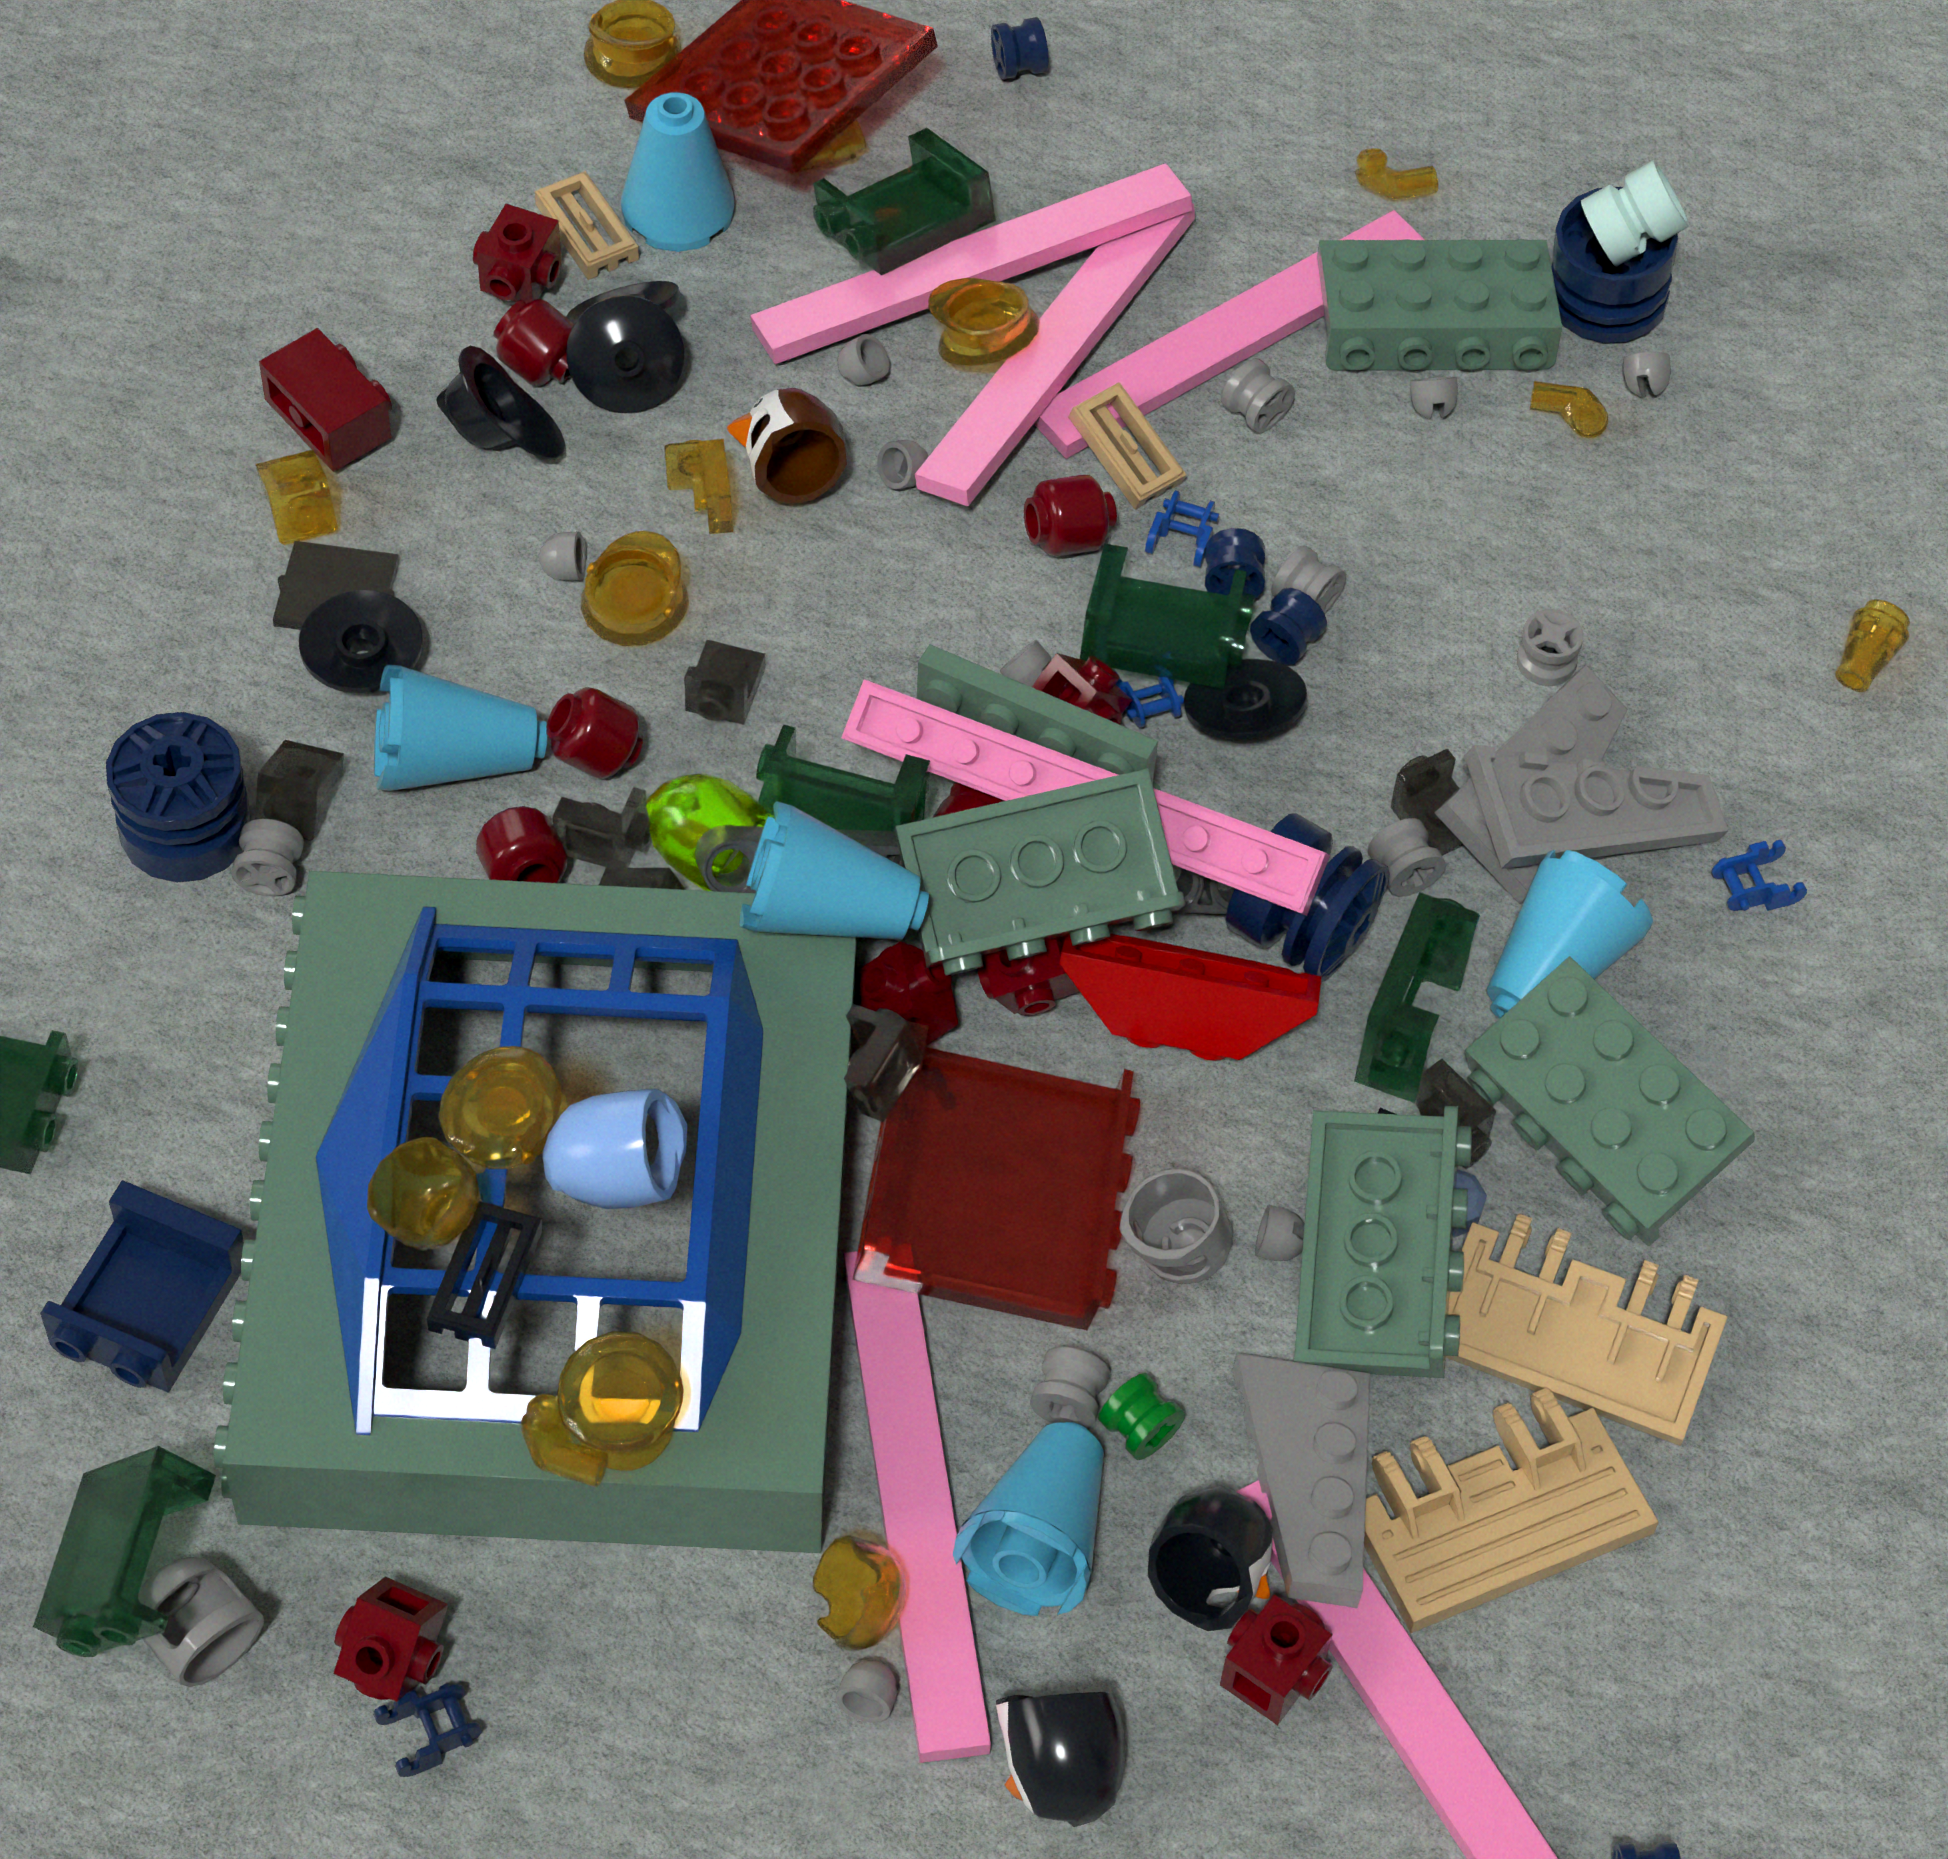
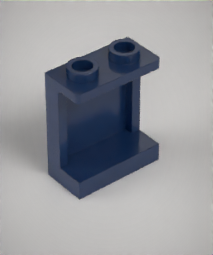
M122 1180L109 1200L114 1220L62 1304L59 1305L52 1301H47L40 1314L50 1345L62 1356L76 1362H84L88 1358L109 1367L118 1379L131 1386L144 1388L146 1384H149L169 1393L241 1275L243 1235L239 1228Z

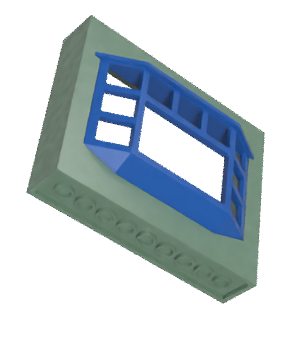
M309 870L306 895L295 896L293 903L292 930L294 935H300L298 950H288L285 957L284 986L285 990H292L290 1006H279L276 1019L277 1046H284L281 1064L271 1063L268 1073L267 1097L269 1103L275 1104L273 1121H262L260 1128L259 1159L260 1161L267 1162L264 1180H254L251 1189L250 1216L252 1221H258L256 1240L246 1239L242 1250V1280L249 1281L247 1301L236 1300L233 1311V1341L241 1342L238 1363L227 1362L224 1372L223 1400L224 1404L231 1405L228 1426L218 1425L214 1441L215 1468H223L221 1481L222 1497L232 1499L238 1525L821 1553L857 971V937L754 932L739 926L742 903L752 906L755 893ZM434 958L512 962L508 982L505 985L429 981ZM534 963L612 967L609 988L604 991L530 987L529 985ZM634 968L713 972L710 993L706 996L631 992L630 989ZM427 1007L503 1011L497 1069L514 1068L519 1070L524 1022L527 1013L703 1021L707 1023L685 1280L682 1282L525 1274L515 1299L573 1302L578 1306L573 1392L568 1396L571 1400V1412L564 1411L563 1398L568 1397L492 1392L489 1387L491 1348L482 1346L481 1339L472 1336L469 1339L467 1386L464 1391L388 1388L383 1382L389 1296L393 1293L436 1296L446 1270L393 1267L402 1196L481 1199L482 1202L503 1208L505 1204L518 1077L496 1078L479 1087H473L469 1082L471 1077L417 1074L425 1008ZM415 1100L493 1105L486 1170L483 1173L405 1169ZM487 1222L477 1246L475 1267L473 1270L467 1271L457 1297L469 1296L497 1224ZM496 1272L478 1319H486L504 1273ZM613 1304L680 1308L683 1311L679 1397L674 1402L673 1414L664 1431L649 1444L629 1451L607 1450L589 1442L575 1427L574 1421L588 1436L601 1442L628 1445L649 1437L664 1423L673 1403L597 1397L595 1381L599 1311L601 1306Z

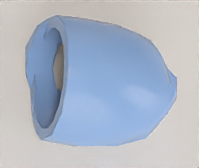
M658 1089L627 1090L600 1094L570 1105L561 1114L548 1134L542 1153L545 1178L553 1190L561 1191L578 1202L603 1209L635 1208L670 1199L677 1187L680 1166L686 1154L687 1123L677 1103ZM647 1113L655 1122L659 1141L655 1161L650 1166L646 1150L645 1125Z

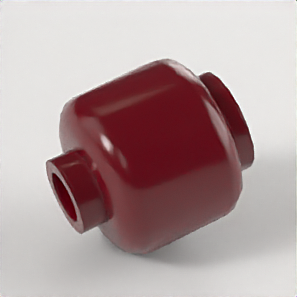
M535 299L529 303L519 300L504 314L493 332V337L498 340L496 355L501 362L533 386H543L553 378L563 383L571 376L567 365L566 349L569 334L574 323L545 300Z
M1077 475L1041 481L1033 491L1032 497L1027 498L1024 504V523L1027 535L1034 545L1039 544L1049 556H1064L1100 549L1107 539L1108 529L1114 527L1117 521L1116 504L1110 492H1103L1100 484L1090 475Z
M585 687L574 694L567 693L563 695L553 707L546 725V734L551 739V748L555 757L599 779L608 778L616 774L622 767L626 769L633 765L643 745V737L639 734V717L635 709L595 688Z
M526 806L507 808L489 819L477 836L476 854L489 880L559 883L567 869V852L550 818L536 808Z

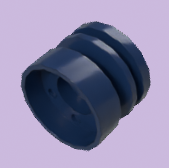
M1596 188L1577 196L1562 210L1556 226L1553 246L1554 260L1551 267L1561 323L1565 328L1581 338L1601 343L1628 342L1649 333L1663 319L1669 301V288L1672 282L1671 272L1675 263L1678 234L1663 242L1649 238L1646 240L1645 252L1618 267L1614 266L1596 238L1581 205V200L1602 189Z
M186 712L156 714L132 725L115 741L106 761L107 786L111 795L112 808L115 811L120 843L131 863L151 877L176 883L203 880L227 869L234 862L237 855L243 853V850L240 848L239 838L243 826L251 821L239 748L228 730L208 717Z
M1297 813L1288 814L1270 831L1329 855L1331 854L1333 845L1332 834ZM1354 846L1345 847L1329 863L1327 862L1307 916L1234 889L1227 908L1226 925L1230 930L1262 949L1271 947L1286 933L1281 954L1283 961L1290 966L1300 965L1304 961L1303 969L1305 973L1322 976L1321 982L1326 981L1338 971L1369 931L1387 888L1390 876L1388 866L1376 859L1366 860L1362 864L1363 857L1361 851Z

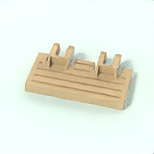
M1518 1213L1499 1263L1490 1260L1499 1232L1472 1222L1461 1251L1464 1252L1463 1291L1450 1292L1448 1315H1460L1459 1356H1446V1358L1535 1392L1544 1388L1549 1389L1559 1401L1583 1410L1594 1408L1599 1416L1681 1446L1728 1317L1700 1306L1691 1333L1681 1331L1699 1280L1684 1275L1683 1280L1678 1282L1671 1300L1673 1307L1665 1325L1641 1316L1647 1297L1652 1295L1659 1277L1657 1273L1659 1265L1644 1260L1628 1307L1624 1310L1617 1307L1626 1279L1572 1259L1563 1285L1554 1284L1571 1238V1232L1557 1228L1556 1233L1550 1237L1544 1254L1546 1259L1538 1278L1515 1269L1521 1250L1526 1247L1531 1235L1532 1218Z
M1544 1388L1530 1395L1533 1415L1537 1422H1539L1540 1428L1550 1446L1539 1450L1519 1412L1516 1411L1512 1404L1506 1403L1494 1408L1493 1422L1496 1425L1499 1437L1502 1438L1504 1446L1517 1467L1515 1471L1510 1467L1499 1445L1446 1466L1441 1455L1437 1452L1436 1446L1433 1445L1432 1440H1429L1428 1437L1423 1436L1411 1441L1409 1449L1416 1470L1419 1471L1420 1477L1430 1493L1417 1499L1398 1462L1390 1452L1386 1451L1373 1456L1371 1464L1375 1478L1378 1481V1485L1381 1486L1382 1492L1396 1518L1390 1519L1377 1494L1366 1498L1364 1547L1410 1634L1655 1533L1659 1522L1594 1408L1567 1417L1561 1405L1558 1404L1557 1398L1549 1389Z

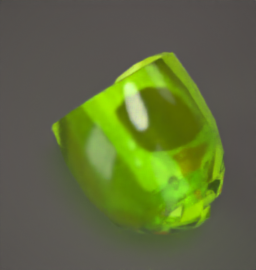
M706 773L680 775L662 783L648 797L645 805L649 816L648 824L653 847L667 864L704 891L712 890L705 882L695 859L696 845L702 835L713 827L724 825L764 827L767 817H774L750 794L729 780ZM735 849L720 852L713 860L712 870L722 874L736 870L742 862L743 853L739 850L734 859L723 869Z

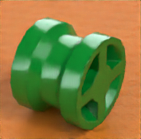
M1142 1373L1128 1380L1110 1396L1103 1405L1098 1420L1110 1432H1120L1126 1439L1125 1449L1136 1460H1142L1154 1454L1173 1437L1185 1419V1412L1174 1401H1164L1158 1395V1384L1147 1373Z

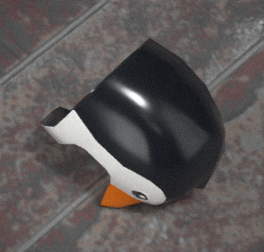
M1225 1486L1200 1490L1182 1496L1170 1509L1155 1531L1149 1548L1147 1576L1156 1596L1173 1614L1206 1631L1231 1629L1248 1609L1254 1597L1269 1599L1270 1597L1267 1570L1271 1561L1273 1528L1265 1512L1255 1501ZM1238 1592V1598L1232 1604L1224 1607L1207 1605L1209 1600L1217 1594Z
M1085 1692L1040 1697L1012 1695L996 1700L998 1720L1002 1729L1008 1767L1011 1772L1004 1785L1016 1799L1023 1801L1025 1806L1040 1818L1068 1822L1073 1827L1096 1821L1115 1805L1117 1792L1122 1785L1126 1755L1123 1722L1113 1693Z

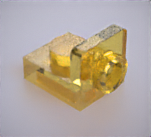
M724 439L689 440L683 443L665 445L668 489H692L695 511L706 510L709 534L733 532L731 491Z
M314 449L255 464L260 485L270 506L276 534L281 544L286 545L333 533L338 529L327 477Z

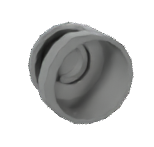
M1184 1169L1160 1171L1144 1179L1131 1192L1123 1209L1119 1227L1121 1234L1131 1250L1141 1257L1146 1266L1161 1279L1177 1284L1199 1283L1214 1275L1226 1262L1233 1244L1232 1225L1212 1184L1198 1173ZM1133 1223H1135L1138 1238L1133 1231Z
M199 1557L181 1558L156 1571L141 1588L133 1609L136 1628L143 1641L181 1685L187 1687L202 1685L218 1677L233 1666L250 1649L264 1625V1618L261 1612L242 1594L225 1572L216 1564Z

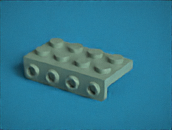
M1319 240L1317 261L1327 330L1325 358L1329 369L1545 370L1555 364L1562 332V323L1547 240Z
M929 644L918 661L916 699L1118 775L1148 768L1153 788L1161 791L1160 786L1153 781L1158 747L1157 740Z
M1148 768L898 825L894 828L902 866L920 876L919 890L929 893L925 916L918 930L926 966L931 968L943 965L945 976L983 967L982 955L1006 950L1009 961L1047 952L1045 941L1070 935L1072 946L1103 940L1110 937L1108 926L1132 920L1135 931L1167 925L1174 922L1171 911L1179 910L1186 905L1183 892H1178Z
M1570 956L1465 1049L1468 1066L1472 1072L1467 1077V1080L1476 1093L1491 1106L1500 1101L1516 1117L1511 1123L1519 1135L1535 1150H1539L1545 1145L1561 1161L1557 1165V1169L1562 1177L1581 1195L1591 1190L1607 1206L1602 1211L1607 1221L1627 1240H1631L1636 1235L1647 1246L1653 1244L1659 1238L1658 1228L1755 1141L1754 1131Z
M1445 1106L1444 1117L1313 1110L1294 1362L1375 1375L1444 1378L1446 1356H1459L1460 1315H1448L1450 1292L1463 1291L1464 1252L1452 1251L1454 1228L1466 1229L1468 1189L1456 1188L1457 1167H1470L1472 1126H1460L1459 1106Z

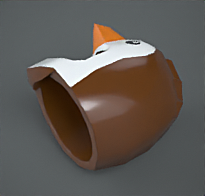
M786 388L773 390L760 397L749 413L733 420L726 427L728 432L746 448L750 458L752 476L758 489L776 501L796 504L816 499L835 486L847 465V450L842 424L828 406L817 397L802 389Z

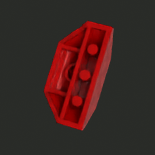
M1110 933L1109 938L1072 946L1070 935L1066 936L1059 963L1112 1035L1126 1037L1132 1044L1145 1048H1157L1167 1045L1187 1049L1199 1058L1213 1061L1222 1060L1226 1057L1241 1060L1315 1016L1319 1004L1322 976L1303 972L1301 974L1295 973L1288 968L1112 933Z

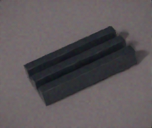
M475 1200L427 1316L428 1331L442 1334L443 1330L447 1329L454 1331L456 1339L469 1342L472 1336L481 1339L482 1346L496 1349L542 1234V1218ZM487 1222L495 1223L497 1227L462 1313L453 1312L451 1310ZM513 1230H521L485 1320L478 1319Z

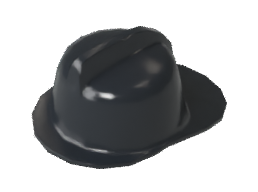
M471 345L462 349L458 359L460 373L440 392L436 399L438 407L457 432L469 443L486 450L499 451L518 444L527 452L542 459L555 460L562 456L565 448L562 433L545 409L511 379L493 356L483 349Z

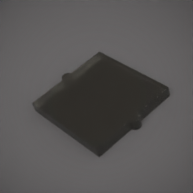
M294 541L286 573L278 577L280 594L273 616L274 627L300 630L308 614L318 604L334 595L347 591L374 590L395 597L392 588L399 565V554Z

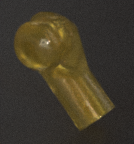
M1378 148L1362 150L1356 157L1358 169L1354 172L1360 185L1390 200L1434 194L1438 191V177L1432 165L1397 171L1386 166L1387 155Z
M1538 381L1533 382L1530 410L1558 413L1577 435L1586 438H1594L1602 434L1606 429L1608 413L1598 398L1588 388Z
M548 1394L533 1397L528 1402L526 1414L522 1416L521 1432L533 1463L542 1471L589 1486L598 1487L606 1471L608 1454L573 1443L564 1418L565 1411L561 1400Z

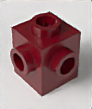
M505 204L489 232H481L474 246L473 263L478 265L480 291L492 294L501 300H511L514 302L523 300L525 303H529L538 299L545 287H553L561 268L559 220Z
M1056 653L1032 685V688L1119 725L1122 721L1121 714L1132 701L1116 685L1120 679L1119 675L1110 666L1094 656H1090L1085 661Z
M1066 936L1046 940L1047 952L1023 959L1009 961L1006 950L983 955V967L978 968L977 971L980 983L989 999L994 998L1013 1014L1018 1013L1029 1016L1046 1012L1055 1006V1000L1080 992L1059 964Z
M900 941L884 949L878 957L856 971L861 998V1011L864 1016L868 1038L904 1050L905 1045L911 1044L916 1051H919L958 1025L951 988V975L945 976L943 965L927 968L922 949Z
M385 1576L357 1597L355 1606H351L341 1619L334 1640L335 1645L341 1647V1651L333 1674L353 1682L355 1688L368 1697L380 1700L391 1699L396 1702L419 1683L426 1685L434 1676L443 1655L444 1646L436 1641L448 1603Z
M1274 1594L1259 1614L1249 1609L1232 1630L1227 1644L1232 1649L1225 1657L1220 1686L1278 1726L1300 1695L1310 1701L1327 1680L1333 1668V1665L1326 1661L1333 1634L1325 1629L1324 1623L1313 1611L1300 1604L1293 1603L1289 1605Z

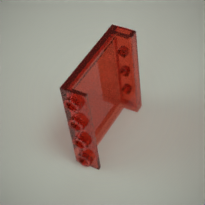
M903 1020L891 1056L852 1280L1087 1331L1098 1308H1109L1116 1284L1117 1271L1116 1269L1107 1268L1109 1249L1116 1251L1120 1243L1122 1234L1119 1227L1123 1211L1115 1210L1117 1192H1125L1132 1168L1133 1156L1132 1154L1123 1153L1125 1136H1133L1140 1110V1098L1130 1096L1134 1071L1124 1069L1116 1089L929 1048L926 1047L929 1025Z

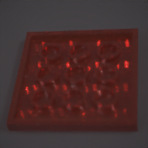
M740 0L629 95L624 102L630 119L643 123L647 107L656 97L671 92L688 94L696 98L703 106L717 148L796 174L838 135L842 134L866 110L878 102L904 76L915 69L938 45L934 28L843 0Z

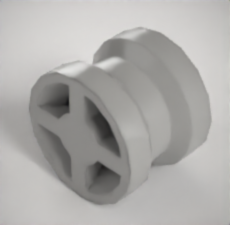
M1253 358L1242 364L1231 375L1222 391L1221 402L1231 412L1243 413L1246 416L1247 425L1255 432L1263 433L1275 426L1284 417L1294 400L1295 389L1285 379H1274L1270 375L1269 366L1262 360Z
M1304 545L1296 549L1283 563L1273 581L1271 593L1275 597L1284 588L1301 590L1314 599L1326 614L1339 597L1345 585L1346 572L1335 565H1323L1318 561V554Z
M1556 609L1537 611L1528 617L1523 627L1522 642L1517 652V666L1521 674L1529 681L1542 686L1560 685L1569 680L1576 670L1578 653L1583 644V629L1579 621L1571 614Z
M1416 818L1402 819L1390 824L1376 834L1368 845L1367 852L1371 859H1376L1388 866L1390 876L1387 886L1393 895L1399 897L1410 896L1429 887L1440 878L1446 867V862L1439 850L1429 847L1427 844L1429 833L1421 820Z
M256 819L246 823L241 830L239 838L240 848L243 850V853L237 855L233 862L231 871L233 880L238 886L248 892L262 896H281L291 892L297 877L293 862L297 861L302 854L304 847L303 836L294 827L278 820Z
M1073 1347L1051 1348L1046 1352L1042 1363V1372L1045 1375L1044 1382L1034 1387L1030 1406L1037 1415L1050 1423L1073 1422L1089 1428L1095 1423L1099 1405L1095 1400L1096 1394L1106 1389L1110 1370L1101 1359L1087 1351Z

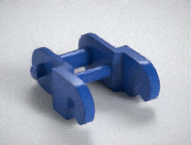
M1175 490L1171 500L1166 498L1164 500L1163 507L1167 508L1166 513L1158 511L1156 513L1146 541L1145 552L1153 554L1160 537H1166L1169 530L1174 529L1197 536V549L1193 566L1201 568L1204 558H1206L1207 542L1212 537L1213 527L1210 526L1211 521H1218L1219 513L1214 512L1215 501L1210 500L1206 508L1180 501V492ZM1179 513L1200 519L1199 527L1174 521L1175 514Z
M1163 655L1153 657L1152 659L1153 671L1158 676L1159 684L1133 691L1129 682H1122L1121 678L1116 683L1132 699L1126 708L1127 716L1129 719H1133L1139 728L1145 726L1146 716L1167 710L1174 717L1181 715V704H1184V698L1182 695L1178 696L1174 689V673ZM1155 694H1160L1162 698L1141 704L1139 700Z
M1782 840L1773 842V847L1770 850L1766 841L1751 844L1746 854L1730 858L1724 857L1713 867V877L1715 879H1725L1732 893V896L1727 901V906L1730 910L1745 911L1751 907L1764 904L1767 911L1795 904L1805 897L1807 889L1803 882L1796 883L1793 886L1794 890L1790 892L1787 883L1776 885L1774 882L1765 883L1757 867L1771 863L1785 853L1786 847ZM1750 873L1756 886L1744 889L1738 875Z

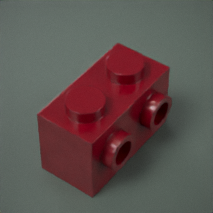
M319 328L312 330L259 361L265 400L333 472L392 438L389 411L392 410V403L388 393L377 380L369 381L357 369L352 355L345 346L340 343L334 345Z

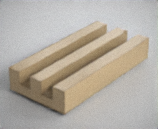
M586 171L535 191L536 206L542 215L559 220L560 241L587 280L597 277L598 268L605 266L608 272L619 268L618 260L625 258L628 264L639 260L638 245ZM575 190L579 192L614 242L613 245H607L593 225V221L587 212L581 208L571 192ZM555 198L559 200V202L566 210L572 221L575 223L579 231L582 233L586 241L589 243V245L594 251L593 253L587 247L581 236L578 234V232L571 224L565 213L562 211L558 203L555 201Z
M1120 382L1072 408L1068 418L1135 510L1145 505L1147 499L1151 497L1156 499L1163 495L1170 486L1173 489L1182 484L1186 473ZM1111 403L1162 475L1158 477L1155 475L1137 450L1138 445L1126 430L1123 431L1106 407L1107 404Z

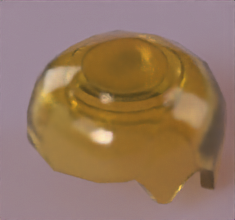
M421 1137L402 1143L380 1161L368 1184L367 1210L370 1217L380 1227L407 1247L422 1251L428 1248L438 1249L451 1243L469 1226L481 1199L476 1171L472 1169V1166L458 1152L450 1149L436 1138Z
M853 1535L835 1538L822 1554L813 1576L812 1587L816 1593L827 1601L829 1614L827 1617L819 1618L817 1625L835 1640L839 1648L856 1652L878 1645L890 1635L904 1608L906 1578L900 1562L889 1550L881 1545Z

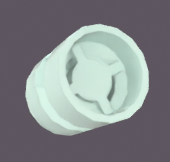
M1655 160L1627 174L1624 179V187L1620 190L1608 185L1581 200L1582 208L1596 238L1610 261L1616 267L1645 252L1647 239L1653 238L1663 242L1690 227L1677 195Z

